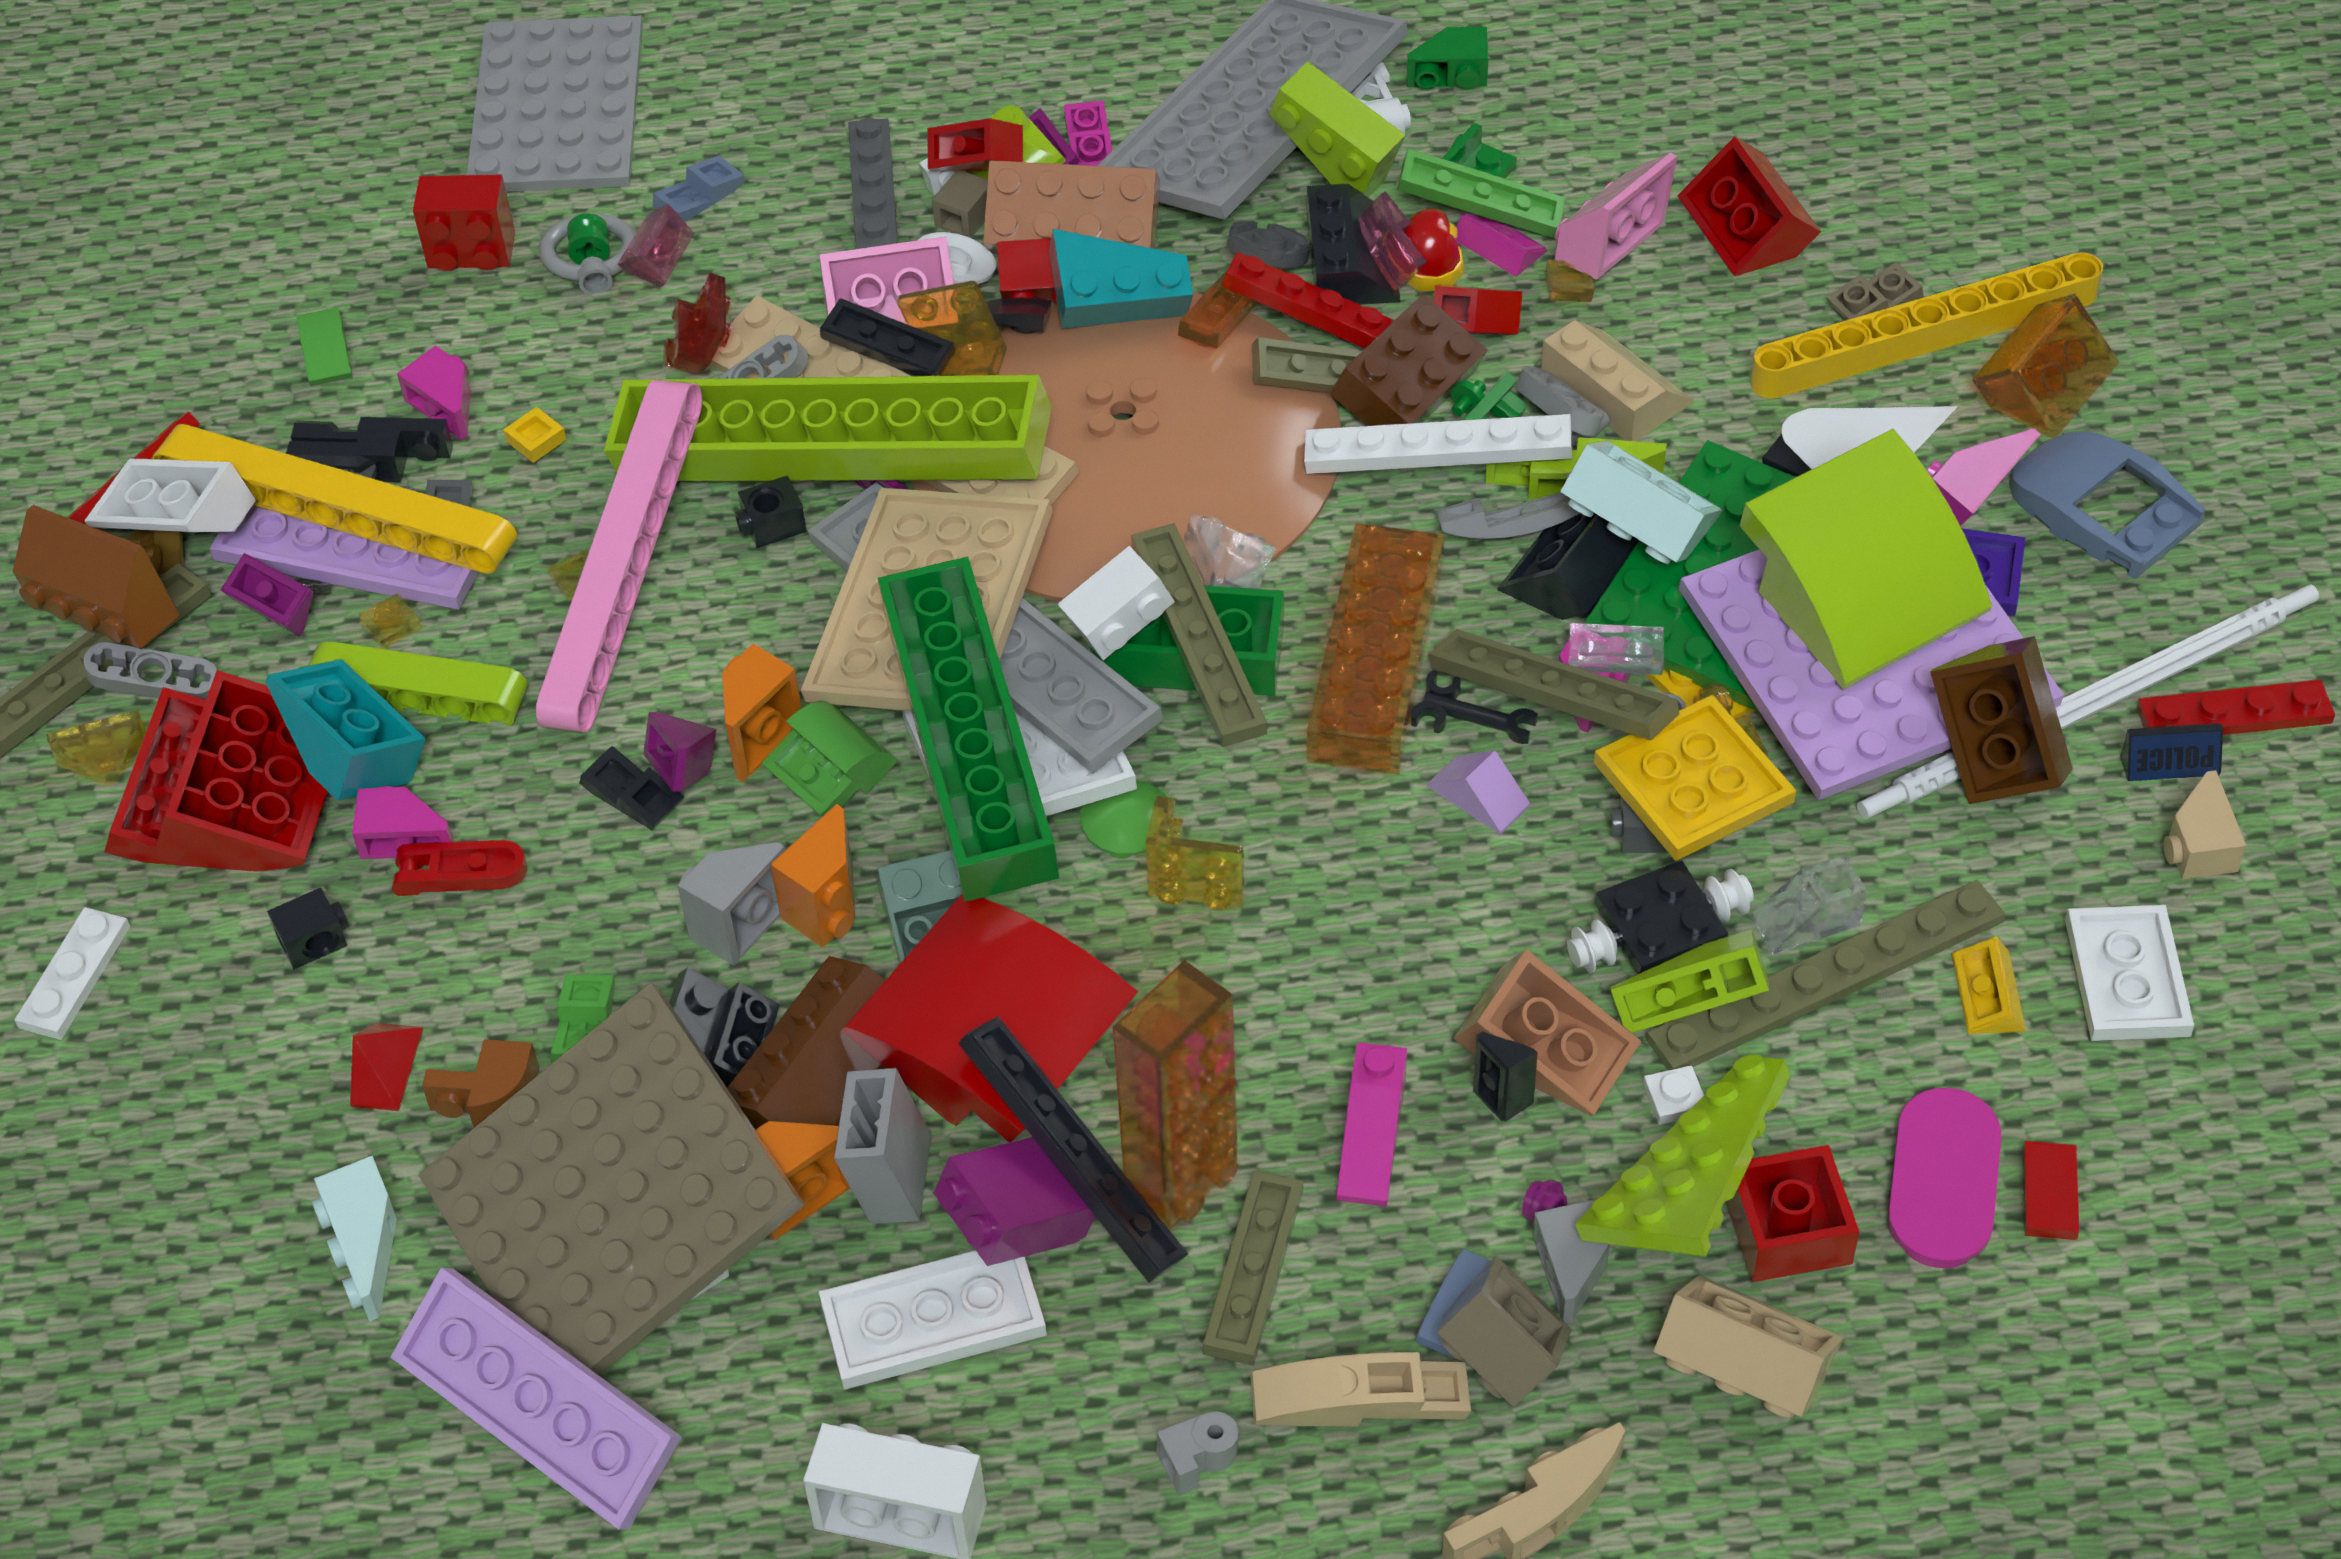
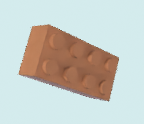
M989 161L983 244L991 253H998L997 242L1051 238L1052 229L1155 249L1160 178L1156 169Z

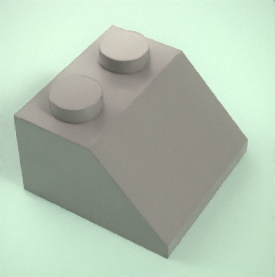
M778 842L710 852L696 866L690 867L683 874L680 883L677 885L689 940L734 966L780 917L770 864L785 851V847Z

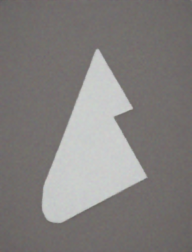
M1958 406L1808 408L1790 415L1782 424V436L1785 443L1811 469L1894 428L1910 449L1915 452Z

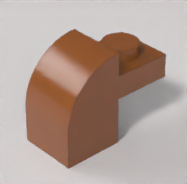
M484 1039L475 1072L426 1069L422 1088L431 1111H436L438 1114L449 1118H457L462 1116L463 1113H469L475 1128L538 1075L539 1064L531 1042Z

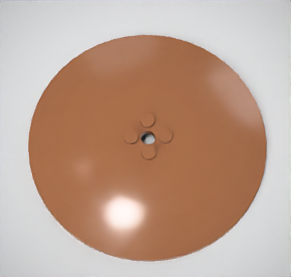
M1193 292L1188 316L1061 329L1058 305L1052 302L1050 316L1043 332L1022 333L1014 330L1009 325H1005L999 339L992 338L991 340L981 341L970 337L955 350L953 357L940 376L1039 375L1052 405L1044 446L1075 461L1079 469V474L1051 505L1053 512L1024 592L1047 600L1060 602L1128 546L1132 548L1131 535L1173 523L1176 525L1203 585L1227 587L1257 572L1286 552L1309 529L1321 513L1338 475V472L1306 474L1304 462L1306 430L1341 428L1338 408L1334 397L1330 393L1254 384L1252 343L1258 337L1286 341L1293 340L1268 321L1246 309L1217 298ZM1120 413L1133 415V417L1126 420L1114 418L1115 415ZM911 480L914 490L942 492L922 480Z

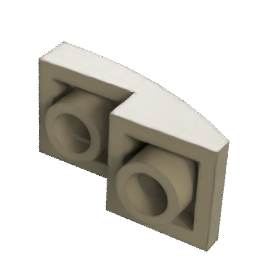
M1895 262L1870 280H1867L1860 274L1827 296V302L1845 320H1849L1923 298L1924 294L1923 286L1899 263Z

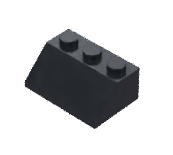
M1350 184L1307 186V227L1314 285L1325 290L1336 291L1343 298L1359 305L1400 302L1398 276L1391 263L1390 256L1393 238L1389 211Z
M1579 513L1564 522L1544 529L1497 589L1558 619L1564 620L1575 616L1584 618L1591 614L1599 602L1600 596L1609 587L1640 540L1634 536L1630 541L1617 536L1607 528L1609 521L1596 513L1592 517Z

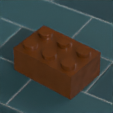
M1423 293L1345 367L1330 394L1366 426L1423 423L1451 396V389L1459 381L1467 380L1475 372L1488 349Z

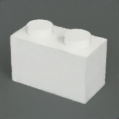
M1128 546L1060 601L1058 606L1076 631L1104 660L1115 650L1123 647L1131 637L1147 624L1157 619L1175 601L1160 578Z

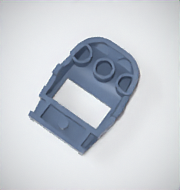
M2094 432L2068 433L2041 444L2017 463L2009 482L2010 491L2015 501L2032 517L2037 516L2051 528L2050 533L2063 542L2068 540L2085 549L2087 555L2103 563L2110 559L2128 568V576L2137 579L2203 524L2206 510L2158 461L2120 441ZM2125 467L2127 472L2140 480L2144 479L2155 488L2161 498L2119 533L2113 535L2095 519L2077 508L2076 505L2121 468Z

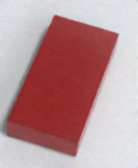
M2025 1141L2023 1146L2025 1236L2077 1240L2080 1232L2077 1145Z

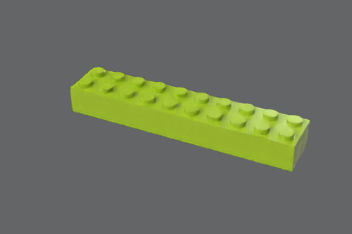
M1039 375L623 380L604 452L617 473L646 389L652 380L696 383L702 393L700 416L677 481H772L787 475L790 481L1038 479L1052 405Z

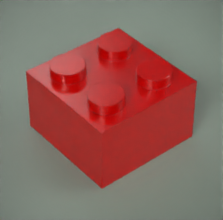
M502 174L419 176L413 214L427 268L449 271L454 268L492 270L496 267H510L516 232Z
M1824 1145L1752 1158L1734 1198L1725 1201L1752 1283L1853 1264L1860 1231L1830 1146Z

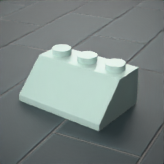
M1609 441L1586 445L1560 491L1571 498L1568 504L1573 509L1588 517H1592L1596 513L1609 521L1607 528L1611 532L1629 541L1634 536L1648 545L1645 551L1649 555L1666 564H1669L1671 560L1679 562L1687 559L1722 512L1721 508Z

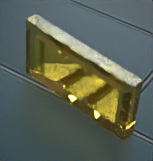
M139 710L48 733L46 736L58 767L101 785L109 786L115 784L136 760L147 730Z

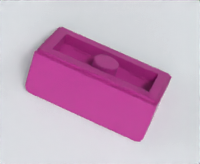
M1473 213L1461 215L1456 227L1458 230L1457 242L1515 277L1548 251L1545 249V246L1513 227Z

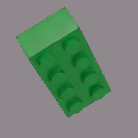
M1203 585L1254 695L1275 696L1284 632V591ZM1162 614L1131 637L1123 647L1115 650L1104 660L1101 659L1092 647L1090 648L1091 653L1133 686L1197 691Z

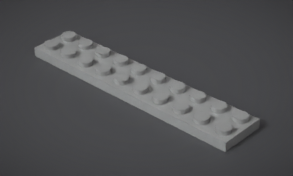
M877 482L808 530L811 543L847 572L880 488H883ZM1021 599L1000 658V664L1013 707L1086 769L1094 773L1163 720L1161 707L1025 599Z

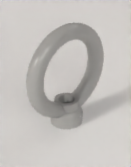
M590 213L602 217L608 225V231L616 235L622 242L620 251L612 258L603 261L598 257H588L579 265L566 262L557 256L556 246L567 236L568 223L575 217L571 216L555 223L541 238L539 256L543 265L550 272L561 278L578 281L580 289L587 295L609 291L612 286V276L627 268L634 260L638 251V238L635 231L626 222L617 217Z

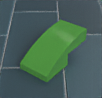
M339 307L297 315L301 346L310 386L353 378Z
M565 974L557 1004L559 1024L551 1050L552 1063L611 1015L615 985L614 975Z

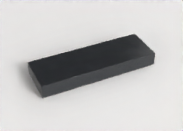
M842 298L838 300L820 327V337L822 339L915 376H940L955 353V343Z

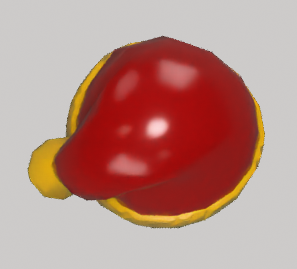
M1428 208L1417 212L1410 218L1405 229L1395 238L1390 248L1391 263L1396 273L1407 285L1418 291H1435V285L1437 284L1454 285L1464 274V260L1461 249L1456 241L1458 230L1449 222L1444 211L1437 208Z

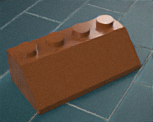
M35 505L26 510L13 573L21 585L19 593L22 599L35 610L40 608L54 614L62 621L67 619L81 625L89 632L97 631L108 636L116 643L124 642L139 649L144 647L180 616L143 546Z

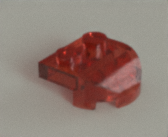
M709 272L695 303L681 299L677 300L671 316L675 320V338H667L664 343L663 360L665 366L687 373H699L710 365L718 347L724 348L731 332V324L726 322L731 299L729 296H726L725 277Z

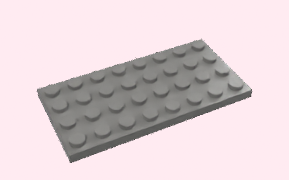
M1267 0L1097 166L1156 169L1160 178V203L1225 220L1297 147L1269 115L1279 88L1308 61L1351 93L1408 35L1406 21L1316 0Z

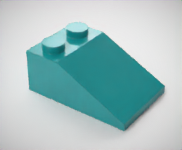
M342 659L267 675L266 685L309 773L337 801L356 797L358 789L378 788L381 786L396 787L412 781L426 738Z

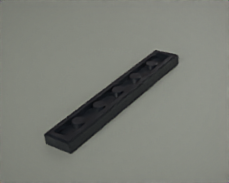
M999 1017L970 1031L959 1041L960 1047L1148 1283L1173 1268L1188 1255L1186 1250Z

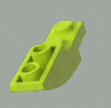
M1578 437L1577 450H1572V459L1487 463L1485 483L1529 487L1528 500L1560 493L1567 480L1566 473L1572 472L1586 445L1603 441L1613 443L1664 474L1667 443Z

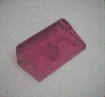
M666 204L646 216L617 265L623 270L660 288L666 283L695 233L671 206Z

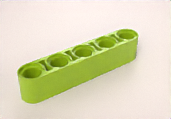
M324 641L319 643L308 665L311 666L342 659L395 710L402 711L403 708L419 710V714L446 717L447 714L463 716L461 720L487 724L492 720L505 722L507 727L514 723L528 689L526 678L520 672L508 667Z

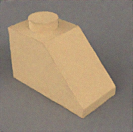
M2217 771L2206 772L2176 813L2170 834L2164 838L2166 860L2169 864L2177 865L2182 879L2238 872L2246 849V843Z

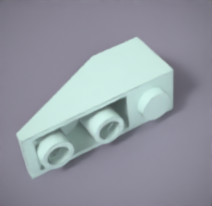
M370 1156L314 1178L321 1198L312 1201L322 1229L332 1226L336 1237L327 1240L337 1269L348 1266L352 1277L342 1280L353 1309L363 1306L369 1322L380 1316L397 1220L374 1158Z

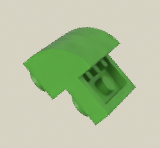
M818 701L804 706L786 721L793 729L766 757L762 764L817 814L823 817L836 804L842 807L858 789L867 795L898 760L834 704Z

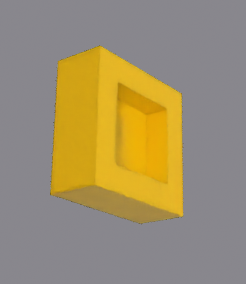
M535 407L503 429L506 442L533 463L567 440L564 428L538 407Z

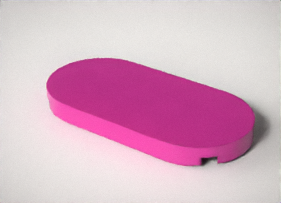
M1934 1088L1924 1091L1913 1097L1905 1105L1898 1123L1888 1208V1228L1895 1242H1898L1905 1249V1253L1908 1256L1930 1267L1955 1268L1966 1264L1968 1260L1973 1259L1977 1255L1979 1256L1986 1249L1993 1230L2001 1148V1127L1993 1110L1983 1100L1969 1092L1955 1088Z

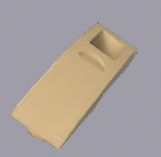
M1419 1352L1370 1353L1325 1357L1272 1366L1252 1371L1250 1375L1254 1425L1358 1427L1363 1418L1466 1420L1471 1412L1466 1362L1420 1361Z
M1619 1422L1605 1430L1594 1428L1583 1434L1576 1444L1558 1453L1556 1451H1548L1537 1457L1530 1467L1527 1468L1524 1493L1520 1491L1511 1492L1502 1497L1495 1504L1494 1508L1476 1517L1472 1514L1465 1515L1449 1526L1447 1531L1443 1533L1442 1556L1444 1559H1481L1499 1549L1506 1559H1525L1560 1536L1592 1504L1612 1476L1623 1452L1625 1429Z

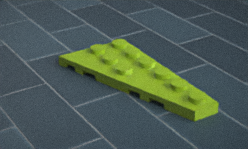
M1751 1054L1738 1059L1734 1063L1733 1068L1716 1084L1709 1087L1706 1094L1689 1111L1682 1114L1678 1122L1661 1139L1655 1141L1645 1155L1631 1168L1624 1171L1621 1178L1603 1196L1592 1203V1207L1575 1223L1581 1241L1706 1256L1711 1247L1708 1235L1711 1230L1720 1228L1724 1219L1721 1208L1725 1201L1734 1198L1754 1155L1752 1142L1754 1138H1762L1765 1132V1114L1776 1108L1788 1083L1790 1073L1785 1059L1765 1058L1758 1054Z

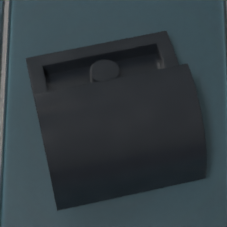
M689 967L678 974L669 1001L726 1088H728L771 1032L780 1007L779 1003L740 982L728 989Z

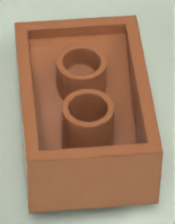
M1527 949L1500 968L1453 1038L1473 1055L1476 1052L1477 1035L1482 1031L1535 1049L1538 1053L1535 1089L1590 1116H1594L1641 1043L1640 1039Z

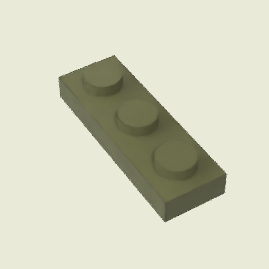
M1258 337L1252 343L1254 384L1331 393L1345 367L1363 350Z

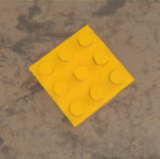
M1713 695L1679 710V715L1652 740L1629 734L1596 750L1594 755V764L1675 861L1795 801V788Z

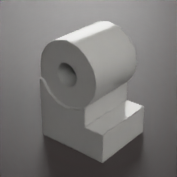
M1208 1412L1157 1432L1156 1453L1178 1496L1198 1488L1200 1472L1205 1470L1212 1472L1222 1471L1234 1463L1238 1452L1239 1430L1237 1423L1231 1416L1223 1412Z

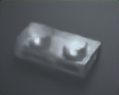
M1570 623L1569 665L1591 672L1662 675L1664 664V627Z

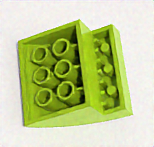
M1894 428L1745 503L1740 527L1768 558L1758 592L1802 640L1816 659L1836 679L1835 681L1843 690L1991 611L1992 604L1978 563L1954 513L1928 471Z

